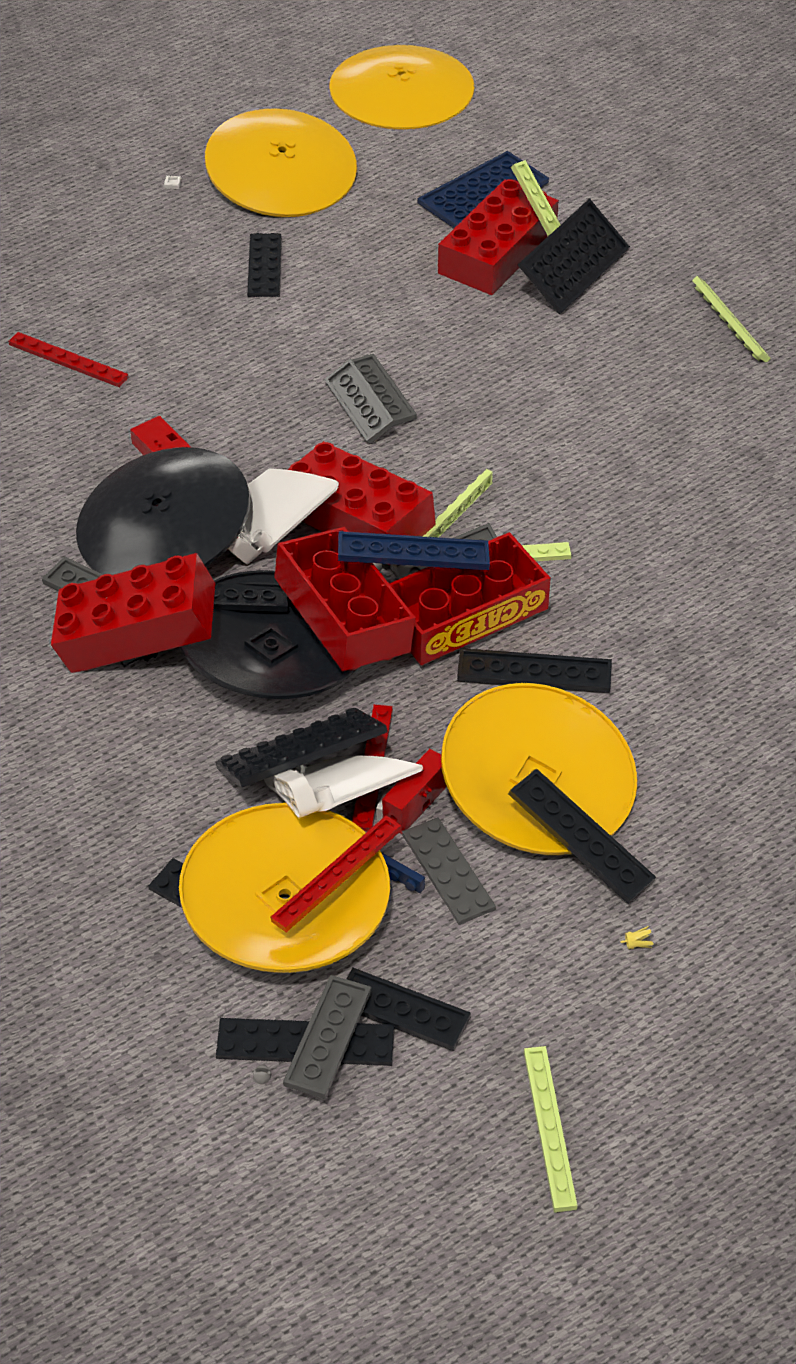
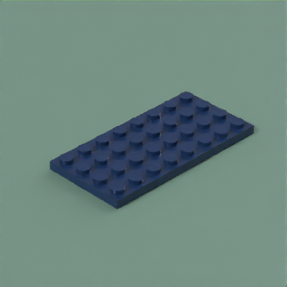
M505 151L418 197L417 203L455 228L504 179L518 181L511 167L523 160L509 151ZM528 164L540 187L549 183V177Z

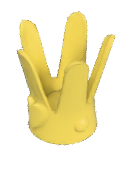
M649 926L636 932L625 933V940L621 941V943L626 942L628 949H634L635 947L652 948L649 946L654 944L652 941H642L651 933L650 929L646 930Z

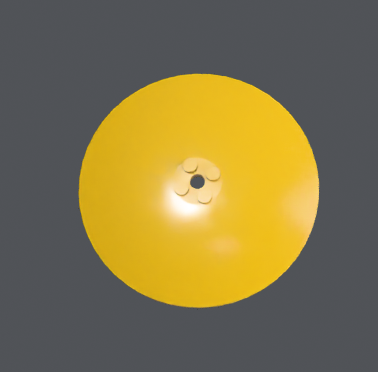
M389 45L362 51L343 61L333 72L329 89L336 106L351 118L375 127L405 130L434 126L457 116L471 102L474 94V81L469 70L457 59L446 53L421 46Z
M259 109L232 117L213 132L205 150L206 170L215 187L237 205L269 216L299 217L322 211L340 201L350 191L356 178V157L346 138L325 121L294 110Z
M516 683L486 690L467 701L457 711L448 725L441 749L442 772L447 788L457 806L484 833L518 850L543 855L573 854L508 795L515 785L536 768L611 836L622 826L634 804L637 790V772L632 752L625 738L613 722L599 709L586 700L562 689L534 683Z
M287 803L264 804L227 816L199 837L187 854L182 866L179 881L180 903L183 914L196 936L221 957L235 964L266 972L291 973L307 971L343 959L357 950L373 935L380 925L388 906L390 894L388 867L379 850L287 933L271 922L270 916L366 832L347 818L329 810L316 811L298 818ZM284 894L289 895L290 897L287 899H283L280 897V895Z

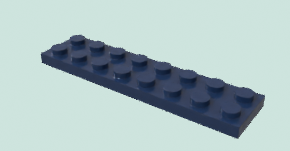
M343 531L338 533V561L489 570L490 567L487 540Z

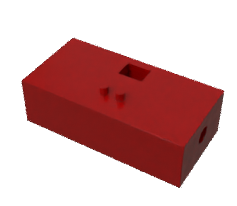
M160 415L130 429L132 444L143 455L163 449L191 447Z
M429 749L415 763L423 766L422 771L399 780L382 798L383 817L388 816L400 824L402 831L409 829L447 787L442 772L441 754L432 749Z

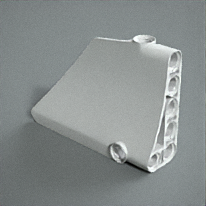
M267 469L248 483L250 491L248 517L240 534L228 549L244 563L249 564L262 552L270 551L274 545L337 490L339 482L298 471Z
M342 756L334 757L308 767L300 765L296 767L295 771L290 769L266 778L264 781L269 788L274 790L288 804L296 816L301 818L316 811L321 812L332 809L339 804L416 774L423 770V766L387 757Z

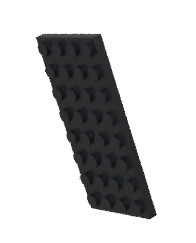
M589 198L517 265L556 312L561 314L630 246Z
M350 708L344 714L331 715L328 717V720L313 722L309 727L294 729L293 733L288 735H278L272 741L259 742L256 747L243 748L237 754L222 756L221 760L215 763L220 772L243 788L385 734L388 731L386 725L357 708Z

